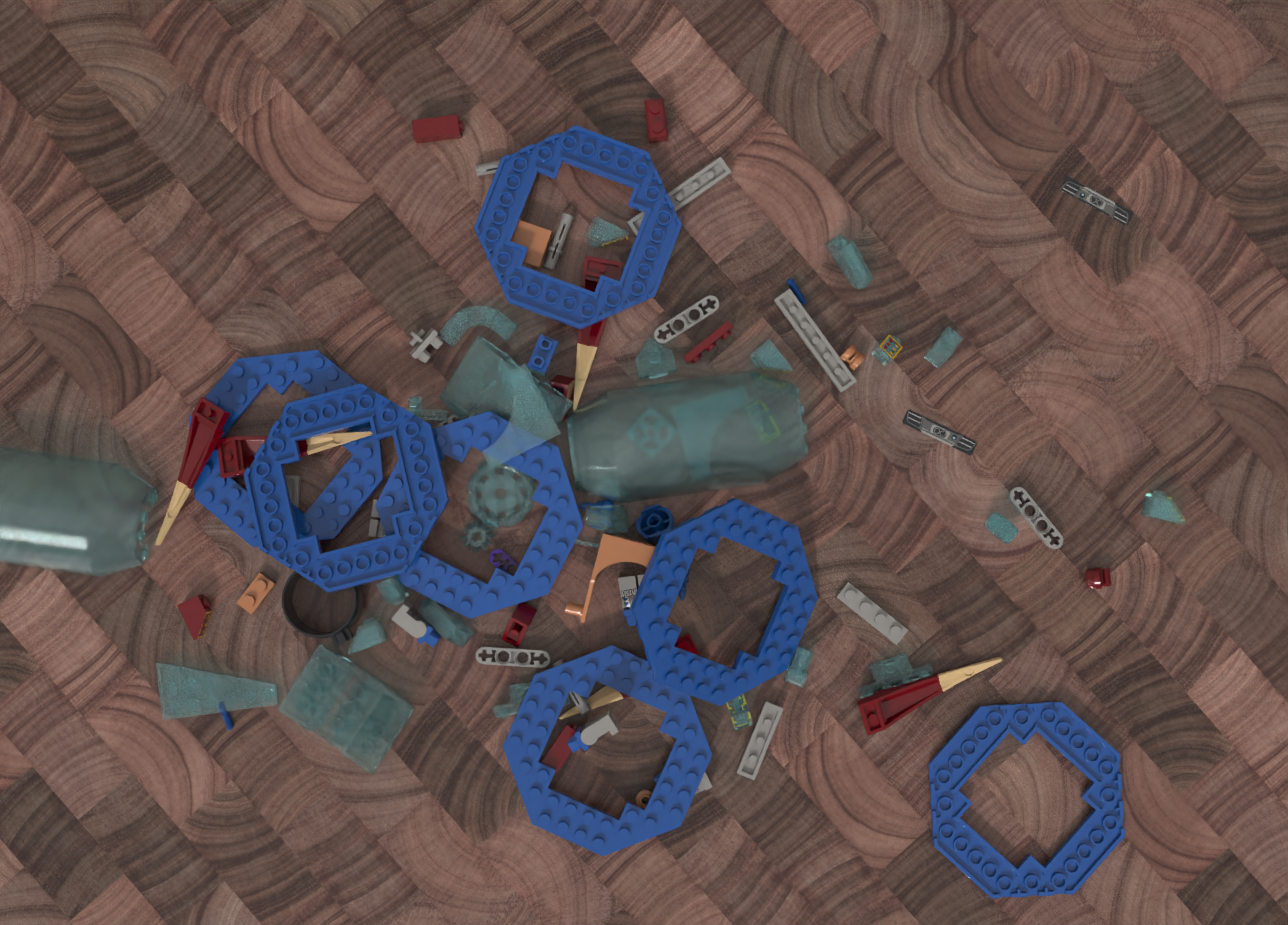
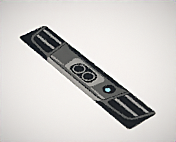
M1068 176L1060 187V190L1125 226L1128 225L1133 216V212Z
M909 409L902 421L903 424L970 456L977 445L976 441Z

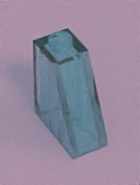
M840 234L825 244L851 286L858 290L863 289L870 284L869 282L874 280L853 240Z
M430 598L424 600L421 603V607L417 610L445 640L462 648L475 634L473 630L444 605Z

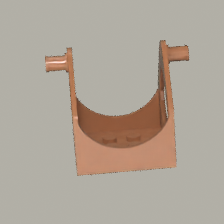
M604 532L585 604L580 605L568 601L565 613L579 616V619H581L580 623L584 624L598 573L607 566L618 562H634L648 567L656 545Z

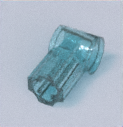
M797 646L792 663L786 671L784 682L801 688L804 687L813 651Z

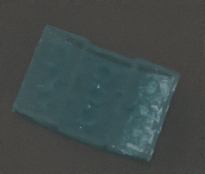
M479 335L440 394V399L461 420L491 411L548 441L574 402L543 380H537L509 360L511 357Z
M319 644L277 710L306 730L313 731L339 749L341 754L369 773L374 774L416 708L399 693L365 669Z

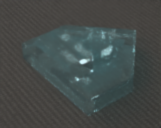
M651 338L648 339L645 347L635 359L640 379L647 377L654 379L667 376L669 372L677 371L673 351L663 347Z

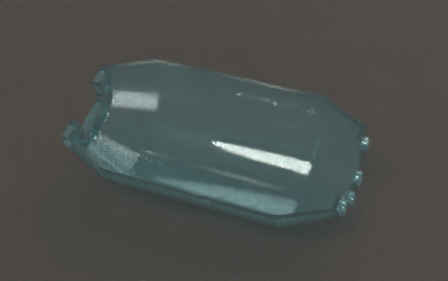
M747 370L607 390L566 417L576 489L579 492L624 504L767 483L804 459L805 454H808L807 443L804 440V434H807L806 422L803 423L802 415L805 412L803 403L800 404L798 399L800 397L799 387L788 381Z
M0 446V562L98 577L145 564V561L148 559L149 550L147 545H141V543L145 539L144 524L148 520L147 507H154V504L157 502L158 494L156 488L119 463Z

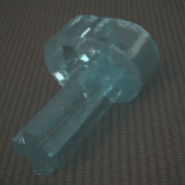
M409 397L408 411L424 421H448V410L422 409L421 397Z

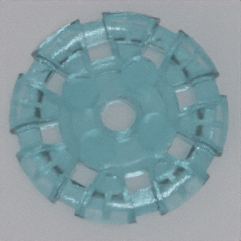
M495 459L479 466V470L470 477L466 491L469 495L467 502L474 516H478L482 523L495 528L500 526L511 527L524 520L523 517L527 512L530 513L535 502L532 499L534 495L533 487H535L532 477L501 461H495ZM503 468V474L497 475L496 469ZM514 473L520 476L517 481L511 477ZM484 475L489 477L485 483L480 480ZM499 488H504L507 492L506 497L503 499H499L496 496V491ZM520 488H526V496H520ZM476 491H482L481 499H476ZM517 503L522 507L518 512L513 509ZM485 506L491 509L488 514L482 510ZM499 512H506V518H499Z

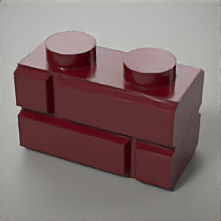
M664 99L645 100L644 107L649 143L668 141Z

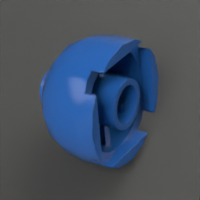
M658 504L643 509L639 520L638 518L636 519V528L640 536L653 544H658L662 532L675 528V519L669 508Z

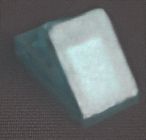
M947 327L924 358L939 369L954 353L955 348L962 341L963 337L950 327Z

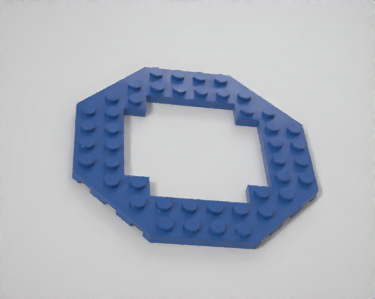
M575 125L567 131L554 134L537 144H531L516 153L508 154L501 158L474 230L508 303L581 330L656 296L682 223L647 151ZM562 163L634 188L628 207L645 212L620 281L601 275L595 292L524 267L523 263L529 248L512 242L537 174L539 173L556 180Z
M312 350L239 358L205 398L230 413L222 429L224 433L220 439H223L268 384L278 393L284 395L295 381L312 396H316L359 383L320 351ZM191 414V416L189 417V430H190V424H191L192 414ZM370 422L351 427L347 433L372 432ZM372 434L342 444L353 456L308 511L304 513L292 503L299 539L318 535L319 540L336 539L384 480L380 439L374 440ZM216 445L194 484L195 499L252 547H259L247 490L232 477L221 478Z
M362 383L287 403L279 420H276L268 433L269 436L265 443L260 446L254 456V461L244 473L259 549L330 593L406 573L450 501L432 425ZM370 422L374 440L390 436L394 438L410 510L391 515L395 530L394 535L322 553L318 535L299 539L283 465L302 460L298 441Z
M491 411L433 429L441 463L445 455L463 463L471 447H474L540 481L532 499L549 509L515 575L496 567L489 583H486L420 549L408 571L398 575L401 584L469 619L547 595L584 526L559 447ZM399 460L375 505L385 536L395 534L391 515L410 510Z
M731 498L727 500V503L715 506L696 518L688 519L672 530L668 529L662 532L630 606L637 622L636 626L640 639L643 640L645 646L644 651L648 663L651 665L654 681L718 706H722L788 669L818 600L798 526L736 498ZM721 536L778 560L771 579L785 584L755 655L739 650L732 668L674 646L682 628L667 622L697 549L700 548L714 554Z
M614 645L536 673L503 744V749L531 823L601 856L681 827L712 757L711 749L690 695L658 684L654 681L653 671L647 660ZM596 681L666 712L659 731L676 738L646 808L644 809L627 801L620 818H616L550 788L549 785L556 769L539 761L569 692L572 691L588 699Z
M1061 701L979 705L928 762L933 846L992 899L1000 897H1027L1031 895L1075 894L1125 837V828H1123L1124 809L1121 796L1122 777L1119 764L1121 762L1120 753ZM1037 731L1092 781L1080 797L1094 809L1044 866L1028 853L1021 863L1014 867L960 818L972 805V802L959 789L1009 733L1021 744L1025 745Z

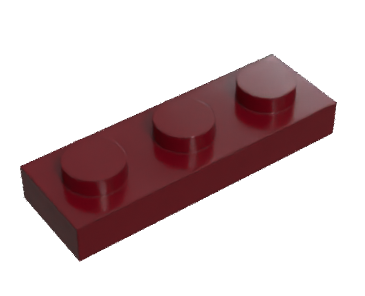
M729 321L725 322L683 356V360L687 365L690 362L696 363L702 358L700 355L705 350L709 352L717 345L715 342L718 339L724 340L731 334L730 330L733 326Z

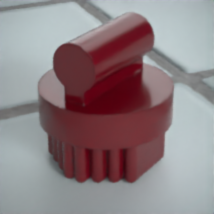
M1095 567L1086 570L1087 587L1102 589L1103 586H1111L1110 569Z

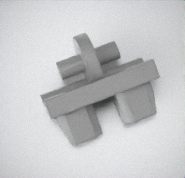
M433 328L427 333L422 329L417 334L411 331L410 334L413 336V339L409 344L412 346L417 342L418 344L409 354L413 358H418L426 363L432 355L425 348L431 344L435 349H438L443 344V341Z

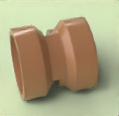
M854 344L840 356L841 360L849 363V367L853 371L867 357L865 354L858 352Z

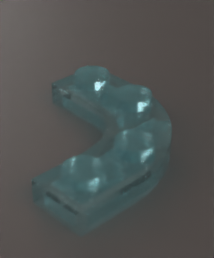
M471 306L453 315L438 333V336L454 347L470 328L486 326L507 341L518 328V325L494 308Z

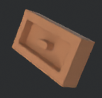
M259 572L237 601V604L251 615L254 614L276 583L262 572Z

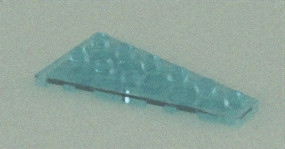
M156 662L163 720L280 704L277 684Z

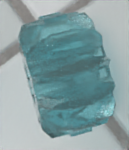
M998 512L990 515L985 522L986 529L1006 544L1013 541L1019 532L1013 523Z
M478 520L474 521V526L470 522L467 523L470 530L462 529L463 532L467 533V536L463 535L461 539L468 540L463 546L471 544L469 547L470 552L474 550L475 546L477 553H480L481 547L486 551L488 548L485 543L489 545L493 543L491 540H488V537H494V534L487 533L492 529L491 526L484 529L486 522L483 521L479 527ZM480 532L482 539L475 541L473 534Z

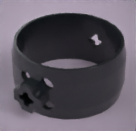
M294 571L287 579L282 592V609L291 626L309 637H331L335 647L353 638L354 635L349 627L355 623L362 610V586L352 587L354 606L347 622L336 631L321 632L305 625L295 612L293 590L301 575Z

